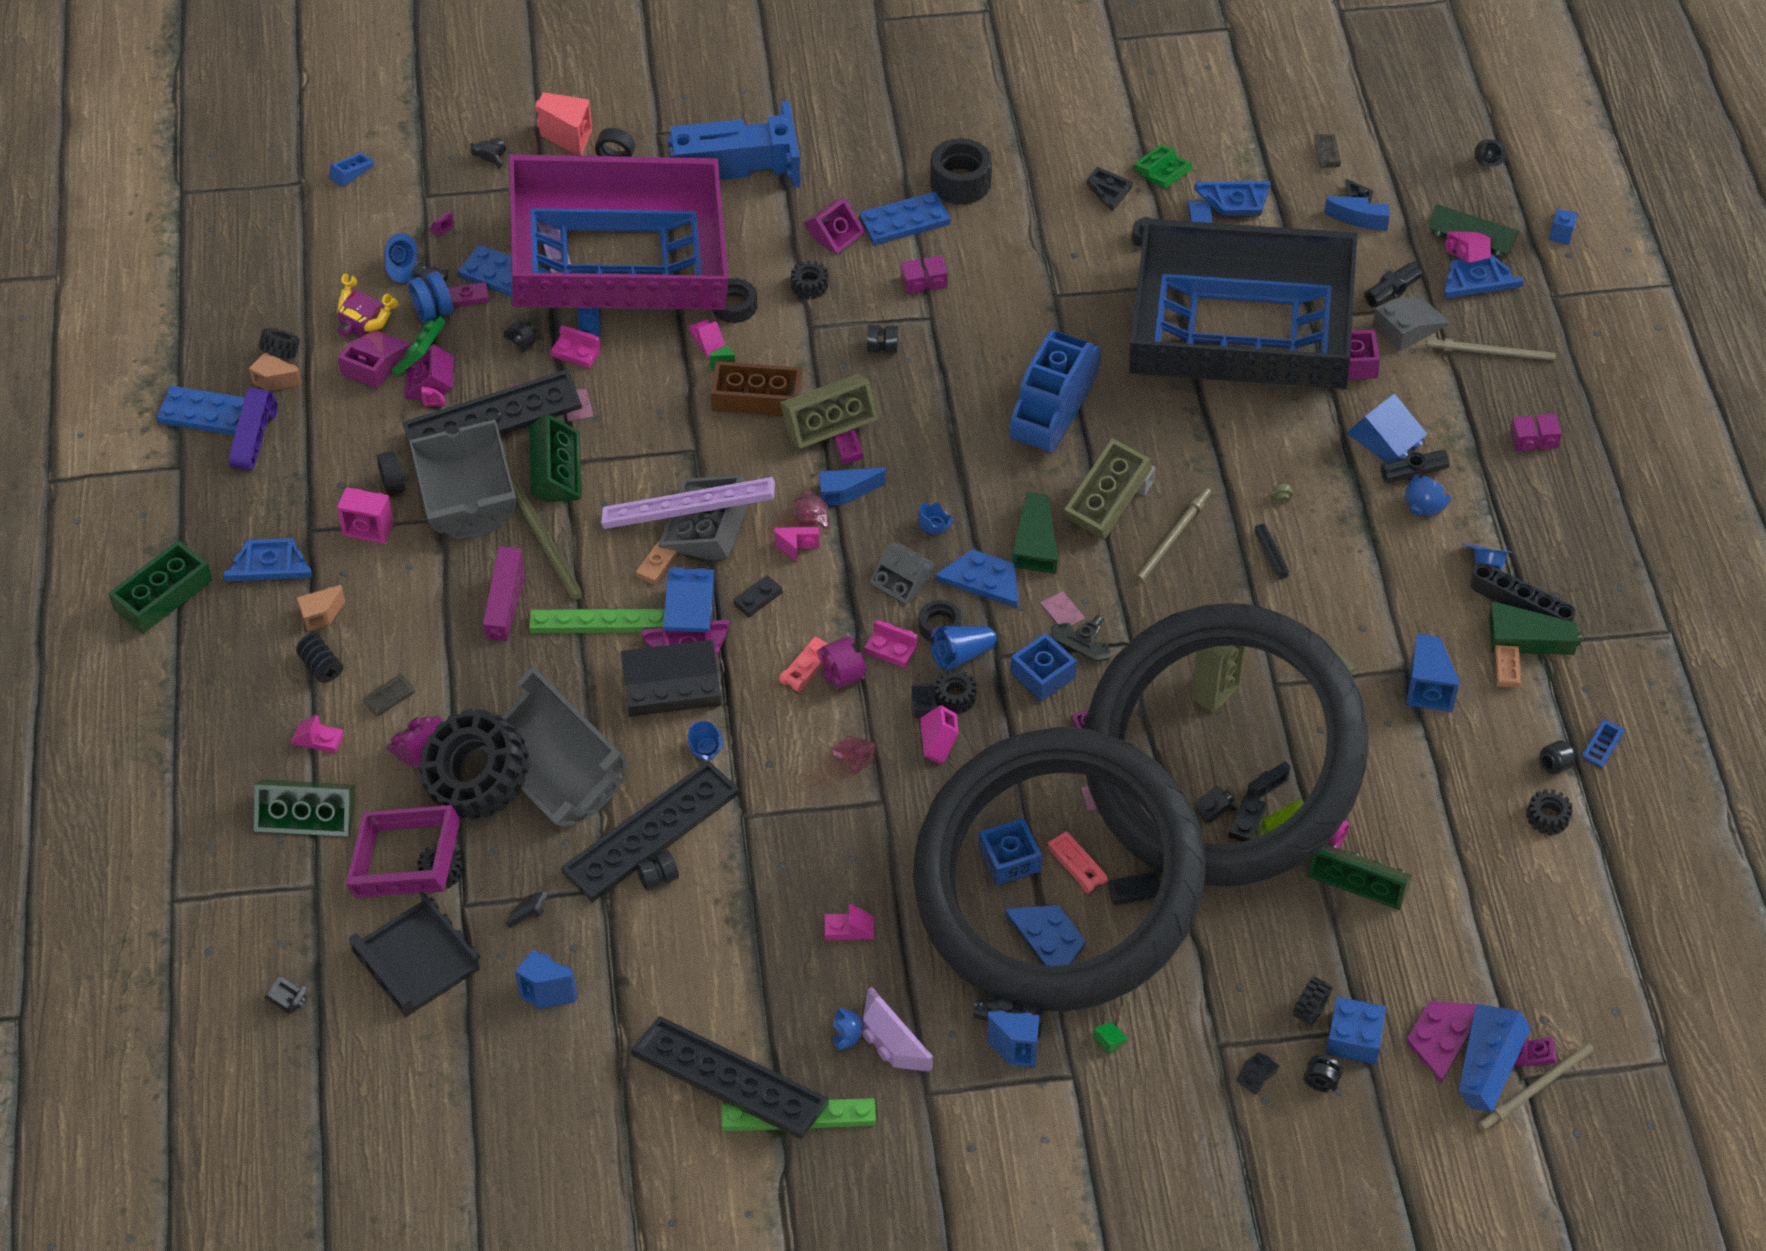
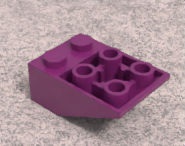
M372 331L350 342L338 356L341 375L378 389L411 344L379 331Z

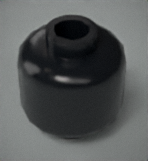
M1560 740L1545 746L1539 755L1541 767L1554 775L1570 769L1575 762V753L1572 747L1565 741Z

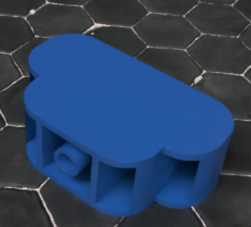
M1054 330L1047 334L1024 375L1019 400L1014 408L1010 422V439L1049 453H1053L1057 449L1095 382L1101 362V347Z

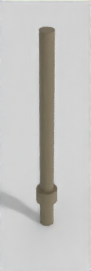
M1427 338L1426 347L1441 348L1443 351L1448 352L1458 350L1555 361L1556 353L1455 342L1453 339L1444 338V340Z
M1204 488L1197 498H1193L1189 504V509L1136 575L1137 581L1143 582L1194 515L1205 506L1204 502L1212 493L1209 488Z
M1590 1043L1585 1044L1503 1105H1497L1491 1114L1478 1122L1479 1129L1485 1131L1496 1122L1501 1123L1509 1117L1511 1111L1594 1051L1593 1046Z

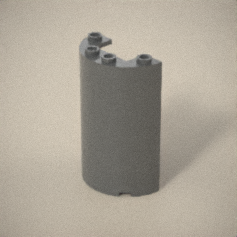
M533 666L523 674L522 679L517 683L526 692L501 717L517 729V732L525 740L524 746L528 748L529 757L526 760L529 763V769L524 777L526 781L523 788H520L556 825H575V820L581 817L584 820L588 819L612 798L624 778L621 772L622 769H626V760ZM481 746V748L489 755L488 747Z

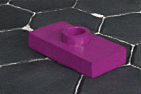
M486 282L448 288L453 307L489 302Z
M854 429L833 436L843 465L864 459L863 451Z

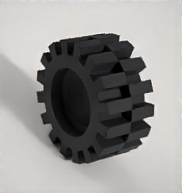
M807 260V264L802 261L800 266L796 264L795 269L792 268L791 289L795 295L798 294L800 298L804 295L805 299H809V296H812V299H816V295L821 297L822 293L825 294L829 287L828 272L822 263L818 265V261L811 263V260ZM806 278H814V279H816L815 281H810V282H809V281H804V279H806Z
M264 328L258 347L263 352L269 353V355L292 359L297 354L300 338H297L298 336L293 335V333H287L285 330Z
M956 669L955 673L948 670L947 675L943 672L941 678L938 677L935 683L937 706L941 705L950 711L955 710L956 714H960L961 709L963 713L967 712V707L971 709L976 701V682L973 680V677L971 675L967 677V672L965 671L959 674V670ZM951 688H959L964 693L954 696L946 691Z
M1543 789V793L1538 791L1536 795L1531 797L1526 817L1529 818V825L1533 824L1532 828L1534 830L1540 828L1539 833L1543 834L1544 831H1547V835H1552L1553 831L1557 835L1560 833V830L1562 832L1566 830L1573 809L1572 803H1569V798L1567 796L1563 798L1562 792H1559L1557 795L1554 789L1551 790V793H1548V789ZM1552 808L1559 815L1554 817L1547 816L1540 809Z
M432 844L433 849H430L429 846L426 847V853H420V858L417 860L418 871L432 870L431 866L434 864L437 844ZM456 848L453 850L446 885L448 888L452 887L451 882L456 885L458 878L461 879L462 877L461 857Z
M1315 976L1311 978L1298 998V1002L1293 1010V1016L1309 1025H1313L1318 1017H1320L1322 1010L1325 1009V1005L1332 994L1333 986Z

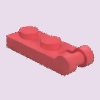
M814 637L789 668L781 673L779 682L784 685L789 684L793 690L801 692L823 666V663L820 662L817 656V650L829 643Z
M1067 831L1048 842L1047 848L1078 881L1086 894L1094 891L1097 885L1102 886L1108 882L1105 872ZM1089 873L1093 875L1090 879L1086 876Z

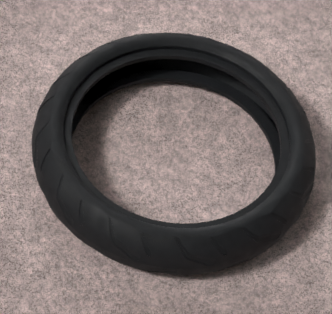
M1223 603L1209 604L1176 612L1139 633L1115 656L1105 670L1094 691L1085 719L1084 729L1098 731L1125 741L1130 717L1147 686L1169 665L1191 653L1207 648L1244 646L1260 649L1285 660L1306 677L1314 687L1321 702L1327 729L1326 754L1320 776L1303 805L1293 816L1272 831L1239 843L1217 845L1204 843V885L1232 887L1256 883L1280 875L1308 860L1334 836L1355 805L1362 786L1367 766L1369 731L1362 697L1349 669L1321 636L1284 614L1250 604ZM1086 775L1089 792L1097 810L1113 835L1130 853L1151 868L1163 873V842L1154 821L1143 810L1139 802L1127 792L1105 780Z
M1054 727L1023 732L990 745L961 766L943 785L932 801L918 835L914 856L913 884L920 918L931 942L942 958L961 978L992 997L997 995L1000 998L1007 997L1020 1005H1034L1046 1011L1081 1010L1102 1005L1133 991L1152 978L1171 959L1186 938L1195 920L1203 896L1205 849L1199 822L1190 802L1180 785L1158 762L1127 741L1101 732L1072 727ZM1076 773L1089 775L1112 783L1127 792L1139 802L1153 819L1161 835L1164 852L1163 875L1157 897L1150 911L1136 930L1116 947L1098 957L1075 964L1059 966L1037 965L1013 959L989 946L971 929L963 918L958 904L955 883L956 863L962 841L970 825L983 808L1008 788L1030 778L1046 774Z

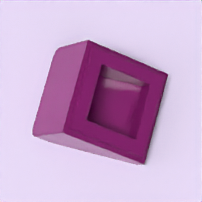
M449 211L435 220L430 227V231L440 237L454 227L452 212Z

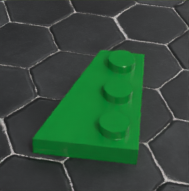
M441 316L434 321L432 319L428 320L422 327L424 330L415 337L414 343L407 349L406 353L391 371L398 376L426 353L446 321Z

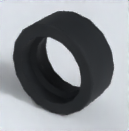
M607 128L601 131L598 136L595 153L597 156L632 157L635 149V140L624 130ZM609 142L618 144L621 147H623L625 151L613 150L609 148L605 143Z
M394 450L377 454V464L387 495L404 491V480Z
M934 600L925 604L920 610L918 617L919 631L924 639L931 643H934V637L930 638L934 628L927 623L930 617L944 615L954 621L951 626H962L960 609L949 601Z

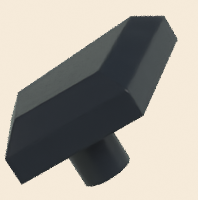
M1345 180L1348 197L1368 198V204H1371L1373 190L1351 180Z
M537 892L524 897L509 915L506 925L510 928L533 914L536 917L542 915L544 910L541 908V905L546 899L547 894L545 892Z

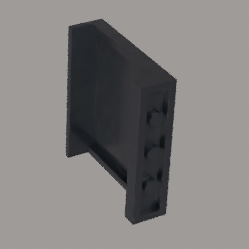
M423 891L420 893V903L362 939L357 933L348 938L353 954L405 1017H408L480 970L478 961L480 955L475 947L467 945L463 933L460 930L456 931L452 927L453 924L446 913L442 915L436 901L432 897L428 898Z

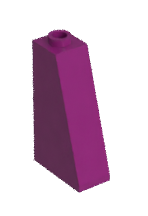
M502 546L498 548L483 621L485 638L508 641L525 580L522 550L519 548Z

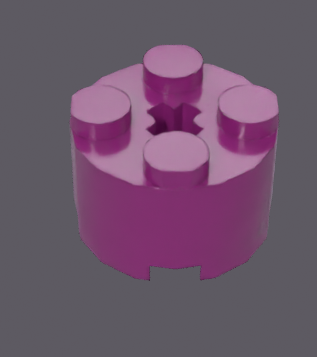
M849 636L824 645L817 650V656L825 668L823 676L826 682H832L836 689H842L865 679L863 674L866 673V667L861 652L856 653L852 647V644L855 642Z

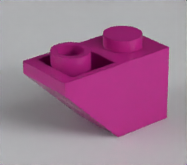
M1447 232L1445 245L1448 253L1468 263L1491 258L1490 237L1479 232Z
M940 705L920 719L924 756L941 765L945 762L959 734L957 714Z

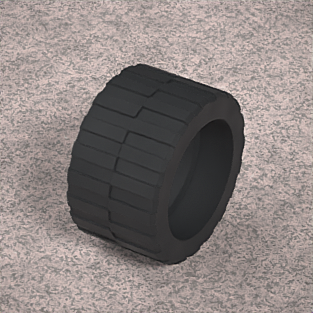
M954 138L942 142L933 150L930 159V186L933 192L936 191L940 199L948 203L963 205L974 203L987 195L991 187L992 158L991 153L985 146L972 139ZM967 169L973 172L957 174L950 172V170Z

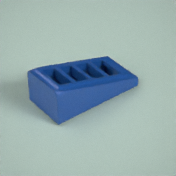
M359 153L331 164L329 177L342 187L374 166L375 162L363 153Z
M1603 719L1581 758L1603 768L1621 740L1625 729ZM1605 732V733H1607V734L1613 736L1614 739H1611V738H1609V737L1603 735L1602 733ZM1600 738L1610 743V746L1598 741V739ZM1594 745L1605 749L1606 753L1594 748ZM1592 751L1603 758L1599 760L1589 755V753Z

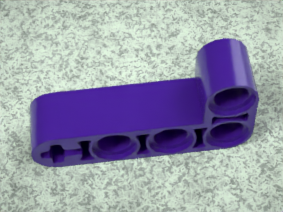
M248 388L229 455L230 467L254 469L268 418L274 419L278 410L277 400L271 391Z

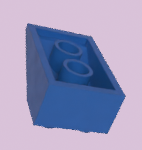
M669 568L664 631L710 632L714 598V570L704 568Z

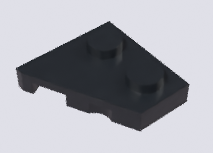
M1096 167L1087 178L1088 187L1111 211L1115 210L1133 186L1132 181L1100 167Z

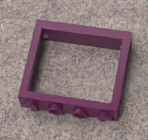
M452 805L363 812L346 881V886L355 898L416 894L422 891L424 893L443 892L460 823V817ZM442 826L432 870L368 875L378 831Z

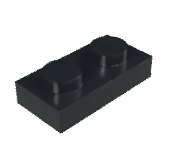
M766 575L734 598V605L749 618L783 593L782 587Z
M1244 795L1229 831V837L1242 842L1254 839L1266 810L1267 802Z

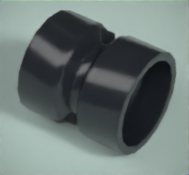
M868 325L867 352H880L881 349H884L885 353H897L898 326L886 325L885 328H882L881 325ZM878 336H884V341H878Z
M668 850L655 854L653 860L645 858L635 863L639 879L647 892L660 887L662 881L667 884L679 879L676 863Z

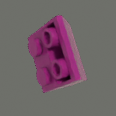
M440 716L416 717L407 724L408 728L404 732L401 731L391 738L392 742L386 748L411 768H419V764L422 762L421 752L427 743L426 739L443 720Z

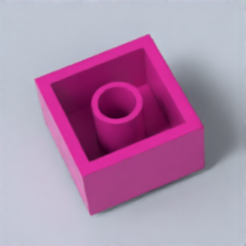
M346 487L337 506L343 536L385 544L394 525L389 495Z

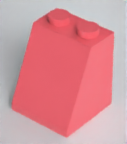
M543 92L540 100H537L535 104V112H538L537 127L540 128V136L576 156H582L592 131L590 101L588 99Z

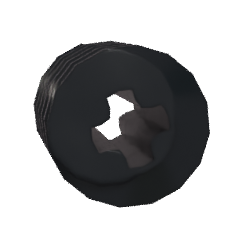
M308 633L299 640L296 646V653L319 682H330L342 673L344 669L343 664L329 650V647L320 638L318 633Z

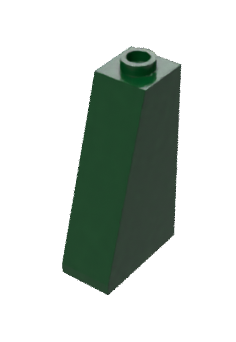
M1026 492L1013 551L1015 568L1057 574L1058 552L1048 495Z
M1498 602L1491 603L1488 619L1492 652H1494L1495 645L1519 646V653L1575 655L1577 646L1581 645V632H1577V624L1575 622Z

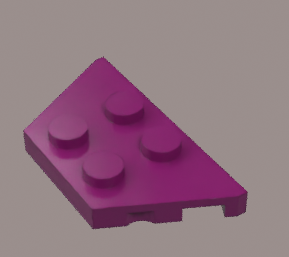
M729 619L711 621L710 632L664 631L663 627L641 630L642 639L649 647L712 640L716 658L729 630Z
M1429 1001L1407 1038L1406 1044L1413 1052L1419 1055L1421 1062L1425 1066L1431 1068L1436 1074L1435 1079L1440 1083L1445 1079L1470 1035L1476 1004Z

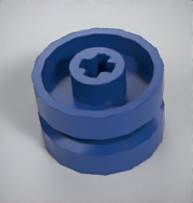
M437 270L427 273L425 281L420 277L408 281L409 294L422 323L425 324L430 319L434 321L437 314L444 318L454 313L449 290L443 277Z

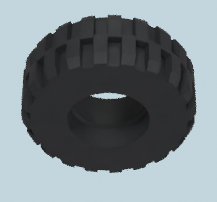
M466 709L461 711V714L454 713L450 715L446 721L440 722L435 727L436 730L429 734L426 739V746L421 752L422 762L419 764V772L423 774L421 777L422 785L427 789V795L439 806L452 805L461 818L479 819L481 815L485 818L494 815L495 811H502L506 808L507 804L518 796L517 792L520 787L523 788L526 781L524 777L529 769V763L526 760L529 757L528 748L524 746L525 740L513 725L494 712L490 713L485 709H476L475 711ZM481 746H487L489 753L488 761L482 773L473 780L462 782L460 769L465 757L472 750Z

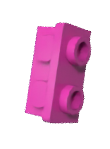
M562 325L559 329L560 337L551 350V357L590 369L601 352L600 338L593 334Z
M876 620L874 632L864 647V653L906 669L917 650L918 636L909 630H903L888 622Z

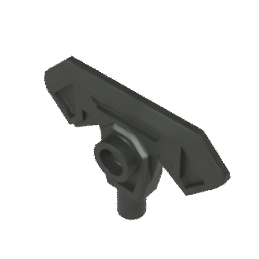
M1096 615L1092 621L1088 620L1075 632L1068 622L1051 626L1052 636L1055 641L1094 661L1109 660L1111 658L1107 642H1095L1100 631V625L1104 621L1102 616Z

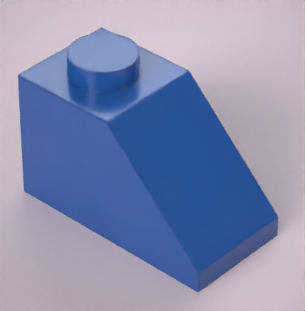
M1557 209L1549 240L1569 245L1578 213Z

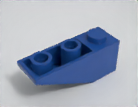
M869 468L819 472L821 506L844 505L885 485L886 469Z

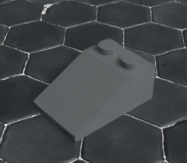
M1423 297L1390 300L1376 308L1373 327L1399 351L1449 325V321Z

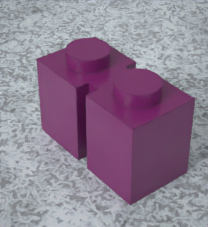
M942 255L923 258L926 270L922 269L919 259L901 262V279L907 295L925 292V288H928L929 291L947 288L948 272Z
M1556 414L1536 415L1538 427H1535L1532 416L1513 417L1509 432L1515 451L1535 450V447L1539 449L1558 448L1562 433Z

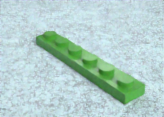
M665 609L531 610L529 628L530 633H641V630L663 628Z
M875 1098L829 1100V1105L811 1128L876 1126ZM722 1104L723 1131L779 1129L730 1104Z

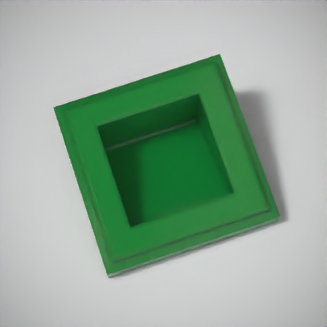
M727 345L709 353L710 370H715L716 361L736 363L735 354Z
M1112 1022L1098 1026L1093 1030V1038L1108 1054H1111L1128 1041V1038Z

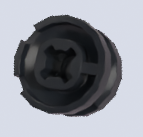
M1322 1055L1312 1056L1309 1059L1303 1079L1309 1087L1317 1091L1328 1093L1332 1089L1334 1092L1337 1090L1343 1068L1336 1060Z

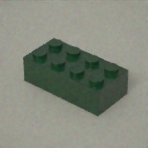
M178 540L108 594L113 610L144 634L212 581V576L208 563Z

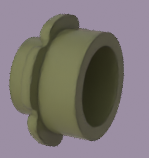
M1279 484L1274 487L1272 498L1278 503L1284 504L1293 498L1294 492L1291 490V486Z

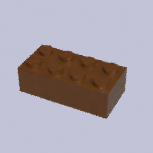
M716 361L711 388L712 411L783 416L780 402L799 396L802 393V367Z

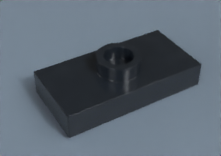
M1284 761L1270 771L1262 772L1257 779L1248 784L1247 796L1260 799L1287 782L1291 766Z
M1156 871L1109 880L1108 886L1114 904L1118 905L1157 897L1160 883Z

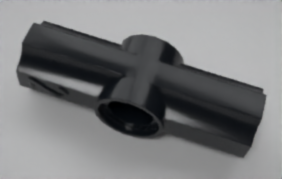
M1409 262L1394 273L1392 271L1386 272L1381 277L1379 283L1365 292L1364 298L1367 304L1373 308L1374 306H1379L1392 296L1394 298L1400 297L1405 292L1407 286L1421 278L1422 271L1419 265L1415 262Z
M1445 450L1427 454L1411 452L1407 455L1406 459L1381 464L1380 470L1383 481L1390 483L1406 478L1411 480L1416 474H1419L1418 478L1421 479L1423 474L1448 469L1450 463Z

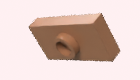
M659 541L636 571V577L654 585L657 584L678 555L675 550L660 548L658 546Z
M1495 645L1496 687L1520 688L1519 646Z

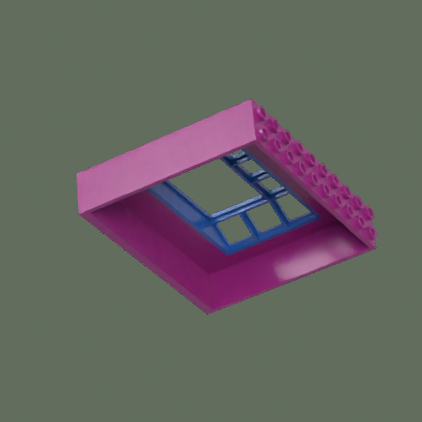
M509 154L512 307L725 310L728 269L718 158ZM536 220L559 229L561 241L537 232ZM691 222L692 235L667 243V231ZM567 230L659 232L662 265L568 264ZM537 241L561 252V263L538 254ZM693 243L694 256L670 265L668 264L669 252ZM538 263L561 273H538ZM695 265V275H670ZM569 273H594V274H569ZM636 274H661V275H636Z

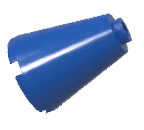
M938 626L932 630L930 637H934V644L931 645L933 658L939 668H945V672L948 670L952 671L991 650L997 641L996 633L988 626Z

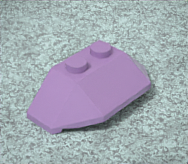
M870 987L867 992L862 1034L869 1044L873 1043L880 1057L884 1061L888 1060L895 1068L928 1072L932 1070V1054L920 1043L878 995L875 989Z

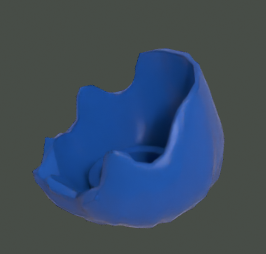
M924 502L920 505L917 522L919 528L927 534H941L955 521L952 519V515H947L938 502L933 505H928Z
M699 721L689 727L687 737L692 754L701 760L711 761L723 747V738L720 731L710 721Z
M838 1008L833 1021V1027L838 1031L839 1035L831 1038L832 1041L837 1043L834 1046L838 1050H845L853 1047L862 1035L863 1022L856 1013L844 1008Z

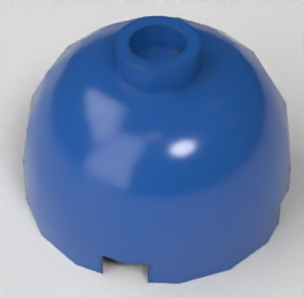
M1416 474L1409 482L1405 491L1406 502L1410 506L1409 510L1419 517L1421 515L1434 517L1440 514L1450 503V495L1448 494L1446 497L1443 494L1445 489L1433 479L1427 476H1423L1420 479L1418 478L1419 474Z

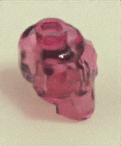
M811 491L802 492L801 496L795 498L794 515L800 518L801 525L818 524L824 529H830L828 505Z

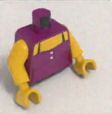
M347 273L343 274L341 280L345 284V288L341 290L337 307V316L340 326L337 328L338 333L344 338L351 333L362 337L372 331L383 329L389 320L390 309H395L398 306V300L392 298L390 294H385L382 298L383 303L356 289L350 291L351 288L357 285V279L352 276L351 281L348 282L349 275Z

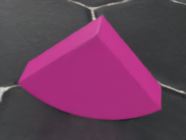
M422 386L421 395L424 407L445 406L446 400L441 392L434 388Z

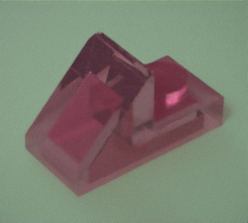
M848 736L832 747L835 756L847 759L853 773L857 774L873 762L875 745L873 742Z

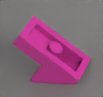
M708 319L688 326L689 333L707 359H709V353L726 346L716 321L710 323Z
M819 527L774 528L775 546L794 561H797V548H820Z
M314 715L299 723L291 744L336 754L344 733L342 729L320 725L319 716Z
M849 904V914H825V940L874 939V916L862 909Z

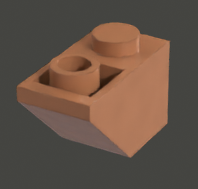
M265 352L249 368L252 383L268 391L296 387L302 384L300 370L297 366L286 363L280 358Z
M341 585L297 597L300 613L307 632L328 626L345 603Z

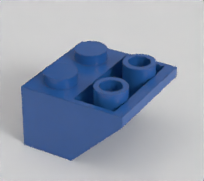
M532 950L515 971L520 998L539 1009L573 1003L578 999L572 969L564 964L560 965L554 962L545 953L540 954Z
M1001 1010L995 1012L988 1011L987 1042L1010 1065L1035 1067L1039 1015L1027 1012L1017 1014Z

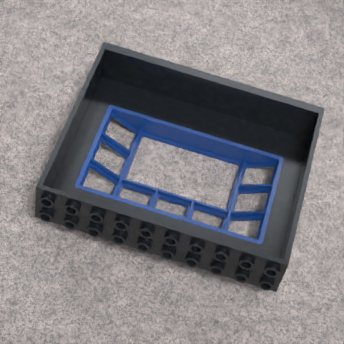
M1145 219L1130 341L1129 374L1347 389L1351 351L1357 233ZM1167 285L1191 297L1190 309L1166 299ZM1325 296L1323 310L1298 317L1300 304ZM1198 298L1292 304L1290 339L1194 333ZM1164 309H1170L1188 318V331L1163 321ZM1323 319L1322 332L1296 339L1298 326ZM1162 330L1185 340L1186 344L1161 342ZM1322 341L1321 353L1296 351L1297 348ZM1193 342L1219 343L1221 346L1193 344ZM1227 345L1254 346L1255 348L1227 347ZM1261 347L1288 348L1289 351L1261 349Z

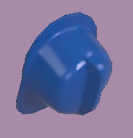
M397 233L391 236L384 249L386 272L392 280L398 283H407L413 279L411 272L416 265V244L414 239L407 234Z
M1462 543L1464 546L1473 548L1475 565L1486 563L1499 570H1502L1505 564L1507 553H1512V551L1494 550L1475 544Z

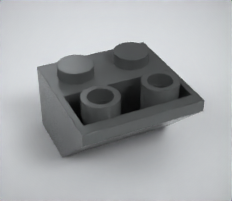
M888 543L870 584L908 604L927 584L936 563L901 543Z

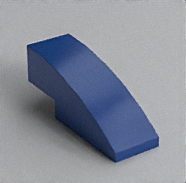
M1326 196L1324 214L1350 225L1387 231L1390 217L1389 204H1368V198Z

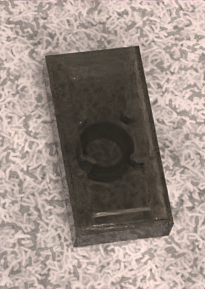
M1335 134L1315 135L1314 142L1320 168L1340 167L1341 159Z
M399 674L365 696L363 701L378 717L415 693V688L402 674Z

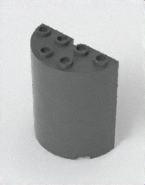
M496 419L461 427L455 434H449L445 431L409 440L427 518L431 527L438 533L442 534V532L451 534L452 538L461 539L479 537L497 530L504 525L503 521L508 516L512 517L516 508V496Z

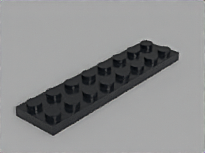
M567 369L404 421L402 424L408 442L419 437L445 431L449 434H455L461 427L496 419L499 434L501 435L532 425L546 413L557 417L582 409V404Z
M708 760L563 865L561 871L593 903L635 872L636 862L645 858H654L655 854L662 852L740 794L739 788Z
M661 1016L654 1021L631 1048V1056L799 1139L805 1136L829 1105V1098Z

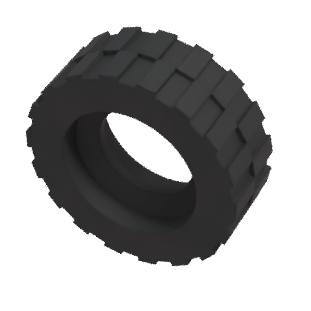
M728 278L727 297L741 296L745 301L740 305L726 304L725 310L712 311L719 320L727 323L749 320L756 313L758 307L756 288L747 280Z

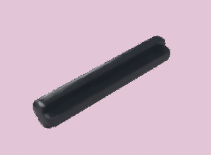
M1264 523L1256 525L1254 532L1279 579L1288 577L1289 569L1267 526Z

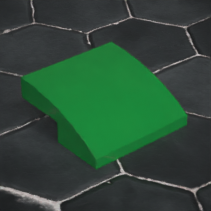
M1162 144L1134 163V168L1140 174L1164 189L1193 169L1192 162L1177 157L1175 149Z

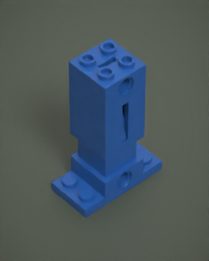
M789 100L781 101L782 110H778V116L768 117V123L744 125V120L740 119L670 127L671 135H667L668 147H672V149L668 150L669 158H718L719 180L750 177L749 171L773 169L774 174L786 173L787 179H791L792 187L801 186L800 156Z

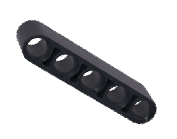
M1479 563L1474 566L1470 587L1475 592L1501 604L1571 622L1574 621L1576 611L1571 604L1489 564Z

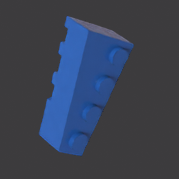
M1476 1004L1459 1086V1093L1470 1108L1493 1112L1531 1029L1520 1011Z

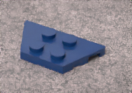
M1196 182L1194 190L1221 216H1261L1271 182Z
M1492 254L1491 258L1470 263L1462 259H1456L1451 262L1444 298L1518 288L1523 286V279L1521 277H1514L1510 273L1511 269L1505 264L1500 263L1499 259Z
M293 538L257 539L246 541L242 551L233 559V566L229 571L226 570L223 575L225 581L312 578V571L307 566Z
M972 549L936 575V581L1016 608L1018 606L1015 565L1013 562Z
M1059 905L1008 908L1005 911V916L1042 965L1059 966L1073 964L1075 957L1085 947L1086 940Z

